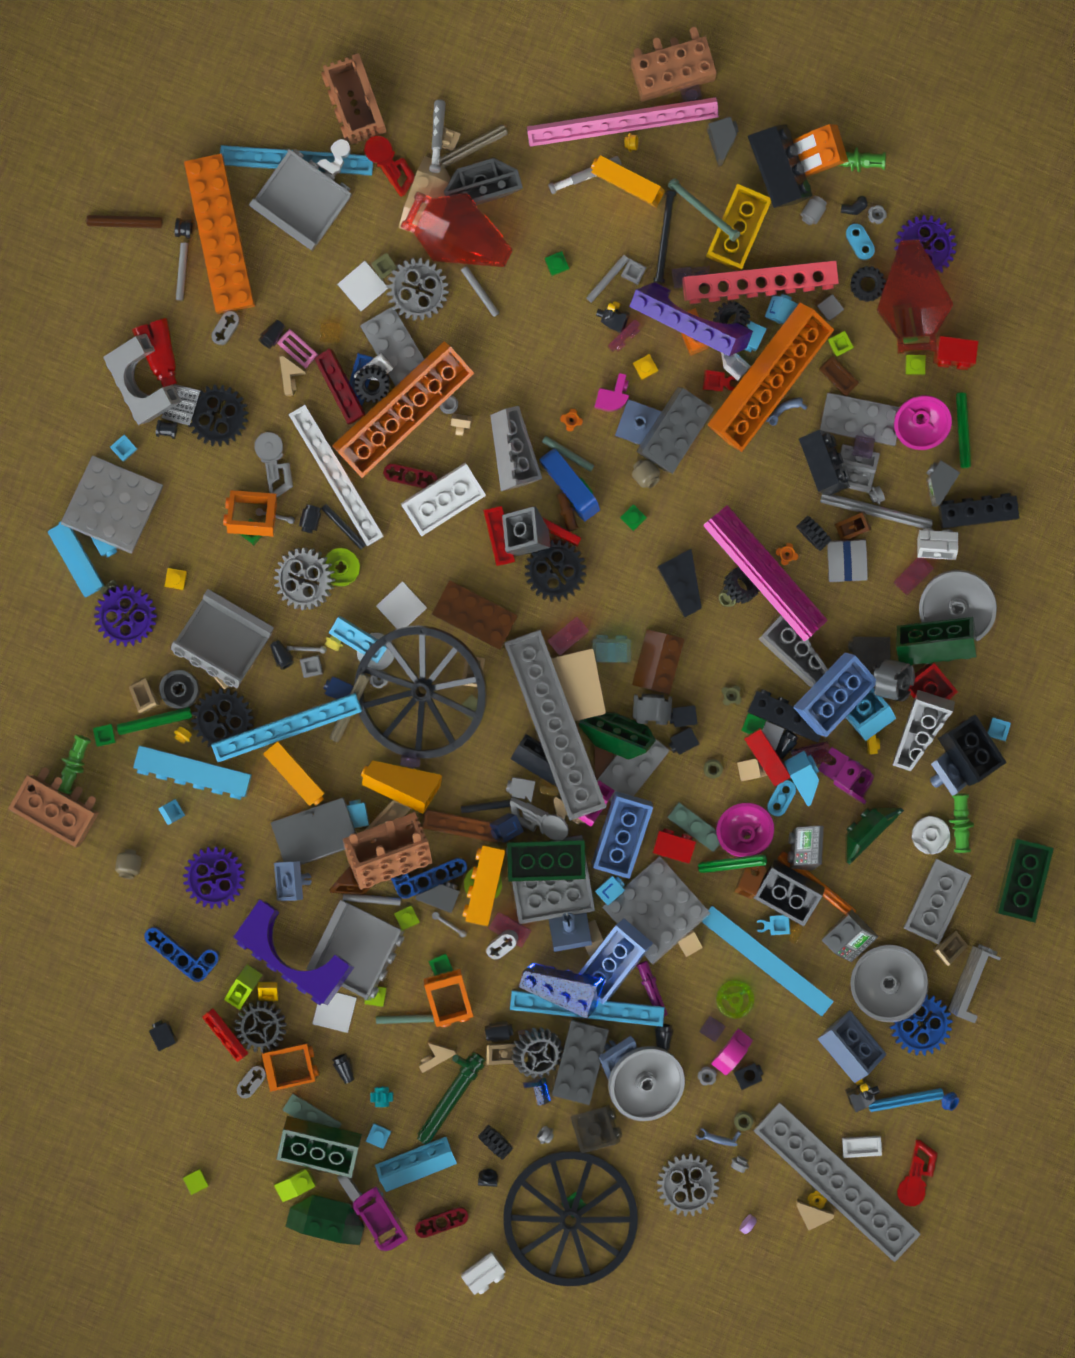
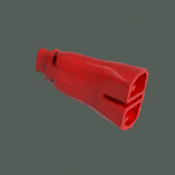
M167 318L132 329L134 336L147 334L155 351L147 355L146 359L157 380L161 381L162 387L177 384L175 378L177 374L174 372L176 371V362Z

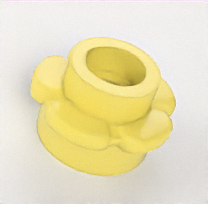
M332 635L330 638L326 637L325 646L335 651H339L340 647H343L340 644L341 640Z

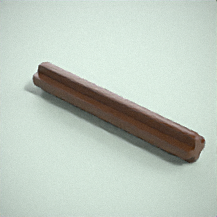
M88 215L86 219L87 226L162 228L163 225L161 217Z

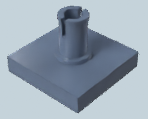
M628 399L615 436L641 445L662 411Z
M946 751L931 763L937 772L935 776L930 778L931 784L935 788L945 784L953 796L967 785Z
M300 861L274 863L277 901L303 900L302 885L311 884L312 880H304L311 878V875L309 873L301 874Z
M568 912V916L564 913L562 917L549 919L554 952L592 945L587 913L573 915Z
M631 1036L617 1045L614 1041H609L612 1045L611 1047L608 1043L605 1044L604 1049L606 1052L601 1054L599 1059L608 1080L618 1060L626 1053L637 1048L635 1040Z

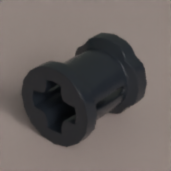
M158 420L156 437L162 435L175 439L178 423L174 422L171 424Z

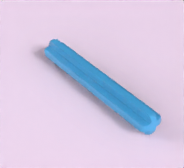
M939 1088L879 1099L869 1105V1110L874 1112L940 1100L943 1098L944 1092L943 1089Z

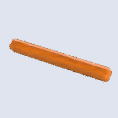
M782 852L777 859L790 868V863L787 860L788 854ZM793 869L825 887L823 897L846 915L851 909L856 913L852 906L809 871Z

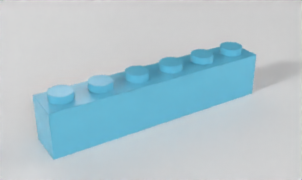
M144 746L138 747L133 768L138 769L137 773L148 775L149 772L156 774L155 778L167 780V777L175 779L174 783L185 785L186 782L192 783L193 788L204 790V787L211 788L212 793L220 795L223 792L230 793L231 798L239 800L242 797H247L252 774Z

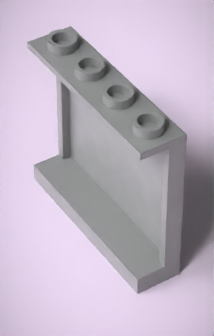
M288 149V153L256 198L252 199L249 206L313 251L351 198L352 194L349 192L351 189L342 182L340 185L333 181L335 177L327 171L323 174L318 170L320 166L312 160L309 162L303 159L304 155L298 150L294 149L291 151Z
M207 589L195 612L176 641H173L171 650L176 656L189 660L195 667H201L209 675L220 678L226 685L238 688L272 635L274 627Z
M340 900L306 970L310 971L320 968L329 962L334 955L340 956L354 966L342 987L358 994L365 1000L374 999L379 991V988H377L379 982L383 981L388 971H386L388 964H392L396 954L394 952L397 946L400 947L405 938L403 936L404 931L346 901Z
M980 944L978 947H972L947 1009L948 1011L970 1022H976L978 1016L967 1009L988 956L997 960L1001 959L996 956V951Z

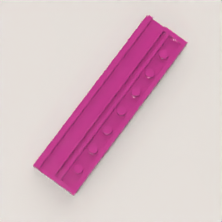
M728 505L704 524L706 530L803 641L810 638L828 621Z

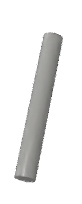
M188 243L180 244L176 300L183 301Z
M625 255L618 260L586 297L589 302L592 303L628 262L629 259Z
M467 266L464 267L461 271L492 316H497L500 312Z
M343 894V901L399 906L401 903V898Z

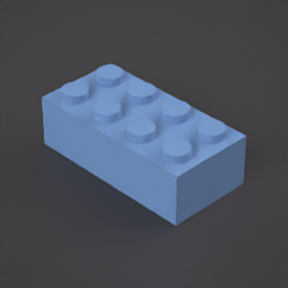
M845 652L793 708L816 734L827 737L876 685V679L855 655Z
M618 791L614 792L592 859L593 868L630 879L653 810L651 801Z
M622 919L612 929L574 980L604 1004L612 997L652 946L653 942L626 919Z

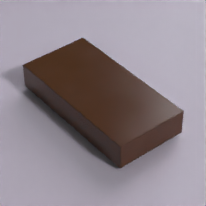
M834 356L819 368L821 373L844 396H847L859 384Z

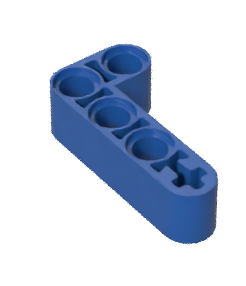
M555 448L539 459L541 465L572 502L576 512L584 522L600 511L598 502L593 494Z
M455 858L416 876L410 877L409 873L401 877H393L391 880L397 894L401 898L406 899L463 875L467 870V862L462 858ZM457 861L459 864H464L461 872L458 869L452 871L454 875L450 876L447 865H450V868L456 865L455 862ZM438 869L446 871L445 879L440 880L436 877ZM426 877L429 880L428 886L421 887L418 884V879ZM403 884H408L411 887L410 894H402L400 888Z
M152 927L145 932V941L195 982L205 979L220 960V954L215 949H208L198 959L195 958L158 927ZM150 932H151V933L157 932L158 934H157L156 937H157L159 940H162L163 937H164L166 940L163 941V942L160 944V946H158L157 944L160 943V942H159L157 939L151 940L150 938H151L152 935L150 934ZM166 943L173 945L174 950L172 953L165 952L164 945ZM207 953L215 955L214 963L207 962ZM181 955H185L188 958V964L185 966L179 963ZM195 968L203 970L201 978L195 977L193 973Z

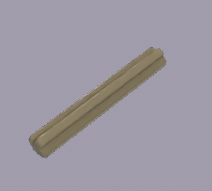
M500 125L443 155L439 159L440 166L445 168L508 134L506 127Z
M361 673L350 694L356 693L358 700H360L370 677ZM351 716L337 720L330 735L332 741H340Z

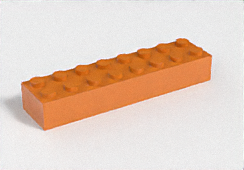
M221 153L184 161L215 311L217 314H222L228 311L255 307L224 157Z
M799 303L707 425L725 442L742 452L834 329L814 309Z
M444 341L394 387L385 398L379 401L335 442L332 447L363 478L462 386L474 372L453 348Z

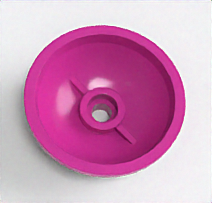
M929 395L916 396L904 402L898 409L894 419V429L898 439L905 446L915 450L931 449L942 443L948 436L952 425L951 414L945 403ZM923 414V417L917 418V415Z
M752 803L737 804L727 809L721 815L717 824V838L722 848L731 855L737 857L758 855L770 845L774 836V823L770 814L761 806ZM745 835L751 836L749 839H744Z

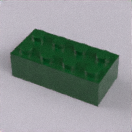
M974 617L897 625L896 649L898 660L912 666L914 664H930L939 661L948 662L977 657Z
M1013 838L995 913L1036 923L1054 848Z
M585 840L507 842L508 882L586 879Z
M287 1116L277 1160L352 1178L362 1134Z

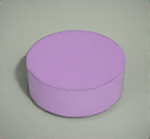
M749 1214L741 1223L739 1230L744 1234L749 1233L756 1224V1218Z

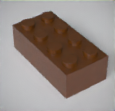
M450 580L432 613L433 616L501 650L518 617L516 614Z

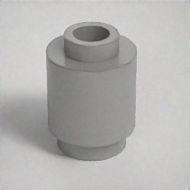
M818 196L810 199L800 214L803 217L802 221L808 225L817 224L826 210L827 202Z

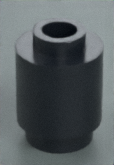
M306 504L299 522V527H302L301 531L310 534L313 531H317L322 514L320 513L321 508Z
M508 1021L489 1023L488 1026H485L486 1040L492 1042L510 1040V1036H513L512 1024H508Z

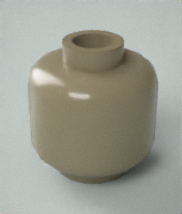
M639 460L634 464L632 477L642 488H652L660 481V470L652 461Z
M126 849L125 852L117 855L115 871L119 874V877L133 879L140 872L142 858L136 854V851Z

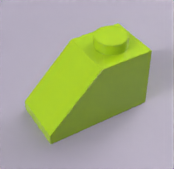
M247 964L224 1000L240 1010L263 974Z
M306 1167L276 1183L274 1187L282 1202H285L314 1188L317 1183L309 1168Z

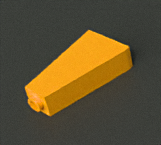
M601 155L598 159L595 158L591 165V173L656 208L665 193L661 186Z
M277 741L263 753L309 806L312 804L317 806L324 800L322 796L325 792L281 741Z
M373 760L369 766L364 767L361 773L363 786L424 814L438 792L442 781V775Z

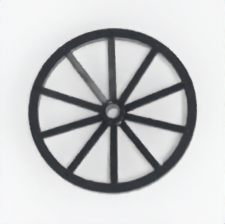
M429 626L402 627L378 639L367 650L360 661L354 685L361 673H367L411 689L365 702L363 692L359 700L362 708L359 716L364 726L379 743L389 750L411 758L426 759L440 757L461 747L479 727L487 703L485 676L472 651L452 634ZM407 635H419L420 679L391 642L392 640ZM426 636H431L448 643L453 648L431 676L426 679ZM386 645L413 682L370 668L368 665L375 653L382 646ZM457 651L466 659L474 674L473 677L433 684V681ZM477 683L478 703L476 712L434 691ZM419 686L426 689V694H422L419 691ZM412 696L413 698L384 733L376 726L367 710L369 707ZM432 698L473 717L468 729L458 739L455 740ZM419 701L415 748H410L393 741L388 736L416 702ZM425 701L448 739L449 744L434 749H422Z
M581 1151L551 1153L527 1166L513 1182L506 1197L503 1214V1225L507 1243L518 1262L535 1277L559 1286L590 1284L613 1272L623 1262L632 1248L638 1224L635 1198L626 1179L614 1166L604 1159ZM575 1159L586 1161L572 1208L569 1206L556 1163L559 1160ZM546 1164H551L564 1211L525 1181L533 1172ZM595 1164L608 1172L617 1182L577 1211L591 1166ZM523 1186L560 1216L511 1214L513 1202L519 1188ZM618 1188H622L629 1205L630 1216L581 1217ZM573 1215L576 1218V1222L574 1224H567L565 1218ZM511 1221L552 1222L560 1224L520 1250L513 1235ZM630 1222L627 1238L620 1251L581 1224ZM564 1229L549 1273L536 1267L524 1256ZM577 1229L616 1257L605 1267L591 1274ZM570 1231L585 1276L560 1277L555 1275Z

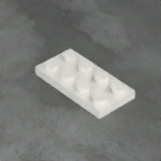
M464 463L400 504L419 534L423 536L485 497L486 494L467 464Z

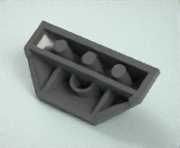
M492 158L457 169L444 190V195L450 211L470 208L506 197L523 189L517 169Z

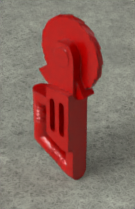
M377 135L370 137L364 145L366 157L370 161L377 163V167L382 169L399 196H404L413 184L415 178L413 171L408 166L404 157L395 162L392 160L395 151H392L391 143L387 138ZM399 165L407 176L401 187L397 182L401 176V172L397 168Z
M917 1139L915 1140L909 1175L904 1177L905 1180L897 1188L899 1200L909 1207L917 1206L924 1200L926 1195L925 1186L927 1185L921 1179V1176L933 1177L938 1155L936 1151ZM918 1148L929 1156L927 1171H923L925 1161L917 1156Z

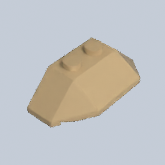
M424 156L417 170L399 224L400 229L414 234H419L440 223L447 206L444 190L451 180L446 168L441 167L439 173L430 172L429 167L432 165V158Z

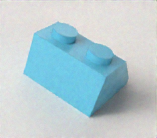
M802 751L784 761L805 803L807 806H810L819 782L816 774L819 770L811 755L807 756L805 751Z

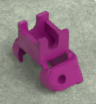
M831 747L828 753L836 758V764L830 766L822 762L818 770L834 781L833 784L843 792L865 805L867 801L863 797L871 786L874 775L860 762L852 760ZM854 769L853 775H849L850 771ZM864 777V783L860 784L859 778Z
M377 1187L372 1188L354 1201V1211L362 1217L375 1238L374 1243L379 1250L390 1251L408 1240L402 1223L384 1194ZM376 1197L374 1203L361 1209L363 1205ZM395 1227L396 1234L381 1242L379 1236Z

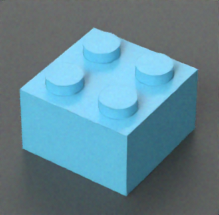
M874 688L845 717L865 741L896 719L887 702L882 697L875 695Z

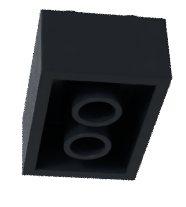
M817 430L799 438L818 492L830 496L850 487L848 482L850 481V476L843 469L842 463L844 461L841 454L836 450L837 442L833 435Z
M976 714L964 719L938 737L941 745L968 786L980 782L1007 763Z
M774 859L762 879L754 899L805 926L821 900L825 887Z

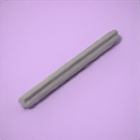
M823 493L821 495L820 502L860 513L865 512L868 515L923 529L932 527L931 519L836 495L829 496Z

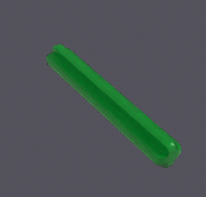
M959 392L956 394L960 467L970 468L971 454L967 394Z
M188 707L117 725V731L119 735H124L191 719L192 712Z
M761 854L700 862L698 864V871L707 873L763 866L767 864V857Z

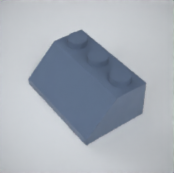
M850 1010L827 1028L818 1038L820 1043L854 1083L869 1075L887 1055Z

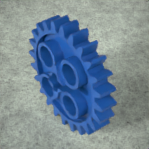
M932 995L930 999L926 996L922 1004L924 1013L921 1016H917L914 1013L907 1019L895 1022L894 1025L890 1026V1029H895V1032L891 1035L893 1037L898 1036L895 1042H902L901 1049L908 1047V1053H911L914 1049L915 1055L922 1051V1054L926 1056V1050L933 1054L934 1047L940 1050V1043L946 1045L943 1039L944 1037L950 1038L946 1032L952 1031V1028L948 1027L947 1024L953 1021L946 1018L951 1013H944L947 1006L943 1005L940 1007L942 1002L940 999L934 1002L935 996ZM932 1011V1014L924 1021L925 1027L918 1028L917 1021L922 1022L928 1012ZM933 1018L939 1019V1025L936 1028L930 1027V1021ZM905 1021L912 1022V1028L908 1031L903 1029ZM918 1028L914 1036L910 1038L911 1033ZM920 1033L927 1034V1040L924 1043L918 1042V1035Z

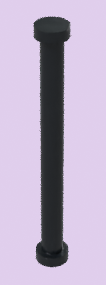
M665 191L666 203L656 278L653 280L655 283H665L663 277L673 201L677 193L675 191Z

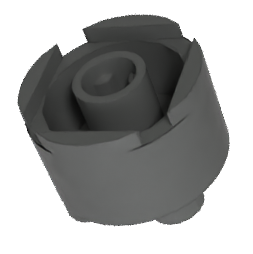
M886 659L880 668L877 667L874 671V678L876 679L875 695L892 700L905 701L911 691H908L909 686L914 684L915 672L913 666H909L910 664Z
M174 670L162 678L159 691L163 701L168 706L182 709L190 707L197 701L200 694V685L192 673L184 670ZM182 684L184 692H180L178 695V691L175 688Z
M634 694L633 718L636 719V723L648 724V721H655L656 724L667 725V721L671 720L672 696H668V699H665L664 695L642 694V697L638 698V694Z

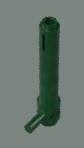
M473 1052L472 1055L469 1054L467 1059L458 1055L453 1056V1062L461 1065L460 1072L417 1133V1139L426 1145L428 1142H431L472 1080L477 1078L479 1070L484 1068L486 1059L478 1053Z

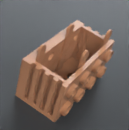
M696 27L690 29L692 41L679 44L678 39L674 37L670 40L671 47L663 49L660 39L654 38V52L642 55L639 48L634 50L635 57L631 60V68L641 102L715 81L717 73L706 37H699Z
M359 53L352 55L350 60L347 57L344 58V62L338 60V64L335 65L332 62L330 67L324 65V72H321L325 86H330L331 89L328 90L331 103L337 106L334 109L339 123L343 122L344 126L340 127L346 141L349 140L350 145L386 133L381 113ZM352 91L354 93L353 97H349L347 95L348 92ZM352 100H356L358 102V104L355 107L350 105V102ZM356 109L360 110L359 115L354 114Z
M46 767L41 770L38 777L27 775L8 809L74 847L81 846L99 812L92 809L96 798L93 796L89 797L86 804L78 801L83 791L80 786L75 788L71 796L58 791L62 784V779L60 777L55 778L52 785L46 783L45 779L49 774V769Z
M415 812L395 820H388L382 825L363 832L353 833L343 839L347 860L360 890L372 887L383 881H388L401 874H407L412 870L426 867L432 863L429 843Z

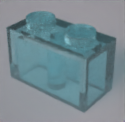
M597 635L596 639H592V649L594 650L596 662L631 663V639H627V636L616 635V639H608V635Z

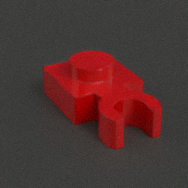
M705 370L702 390L723 392V387H725L728 391H733L735 387H731L729 382L736 379L733 376L724 378L725 372Z

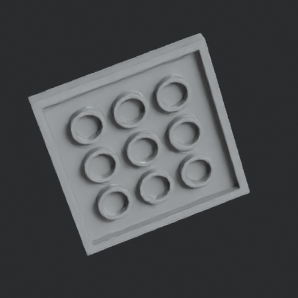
M92 456L62 518L61 525L132 554L163 489V485Z
M579 835V836L567 837V838H564V839H562V840H583V839H582V835ZM586 856V879L512 882L519 924L562 917L564 913L568 916V912L575 915L595 911Z
M660 856L624 887L625 891L611 904L603 906L604 910L617 924L622 919H626L653 942L652 946L645 953L646 958L652 964L657 962L711 914Z

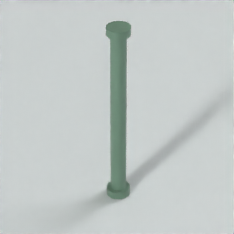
M676 178L669 182L668 188L679 193L728 234L730 240L735 241L740 236L738 230L732 229L683 188Z

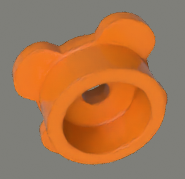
M570 409L569 413L560 417V421L566 425V430L569 432L583 423V419L579 418L575 409Z
M787 543L785 547L776 550V555L780 557L782 565H788L790 561L798 559V554L795 553L791 543Z

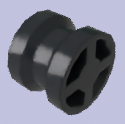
M176 218L175 237L185 236L190 239L193 220L188 219L184 221L181 218Z

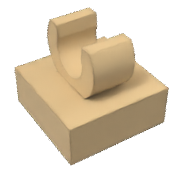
M443 127L442 148L448 151L455 150L461 134Z
M453 413L451 426H456L455 435L463 436L464 428L470 429L472 416Z

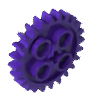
M923 215L921 221H919L916 216L914 223L911 220L907 221L909 227L902 225L901 228L904 232H897V235L901 238L894 241L899 244V246L894 247V250L899 251L895 257L902 258L899 265L905 263L904 271L910 268V275L916 271L918 272V277L924 273L925 277L928 278L931 272L935 277L936 270L943 273L942 266L948 268L949 264L947 261L952 262L954 260L950 254L956 253L952 247H955L957 243L951 242L955 235L949 236L952 229H945L946 222L940 225V218L934 222L932 215L929 220H926L925 215ZM920 229H927L929 237H922ZM936 233L937 237L930 243L928 249H925L915 260L913 257L922 248V244H926L933 234ZM934 242H942L943 250H937L934 247ZM908 243L916 245L917 249L915 252H910L907 249ZM924 255L929 256L931 263L928 265L924 264L921 257Z
M124 584L123 589L116 585V591L109 588L110 594L103 593L104 600L98 599V603L101 606H95V610L99 611V613L94 614L95 618H99V620L95 621V625H101L98 628V632L104 631L103 638L109 636V643L115 639L117 646L121 641L125 647L129 641L134 646V640L137 639L141 643V636L148 638L146 631H153L150 625H156V622L151 618L157 617V614L151 611H154L156 607L150 606L153 602L152 599L146 600L148 593L141 595L142 588L134 591V585L130 589H127L126 584ZM123 598H128L131 603L128 606H122L120 601ZM137 603L138 606L129 612V618L124 617L114 628L113 625L122 618V612L126 614ZM110 611L117 614V617L113 620L106 617V614ZM135 612H143L144 617L139 620L134 618ZM122 625H129L131 630L128 633H123L120 627Z
M215 846L214 851L207 847V853L201 849L200 856L194 853L195 860H188L191 866H185L184 868L189 872L183 874V877L188 878V881H185L183 884L189 885L186 892L192 891L190 898L197 897L196 904L203 901V907L210 903L211 909L214 908L215 904H217L218 908H221L222 902L228 906V899L233 902L235 901L234 894L241 895L238 888H244L240 882L246 880L241 877V874L245 873V871L239 870L243 863H236L239 858L238 856L231 858L232 851L225 854L226 848L219 852L218 846ZM219 861H224L227 865L224 872L219 871L217 868ZM201 864L206 865L208 868L206 875H201L198 872ZM212 872L215 875L231 873L229 877L217 879L216 883H214V880L197 881L199 878L212 876ZM222 880L230 882L229 890L221 888ZM205 883L209 884L212 888L209 894H205L202 891V885Z

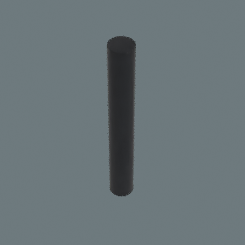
M327 504L321 508L360 550L366 546Z
M511 799L461 806V812L469 813L511 807Z

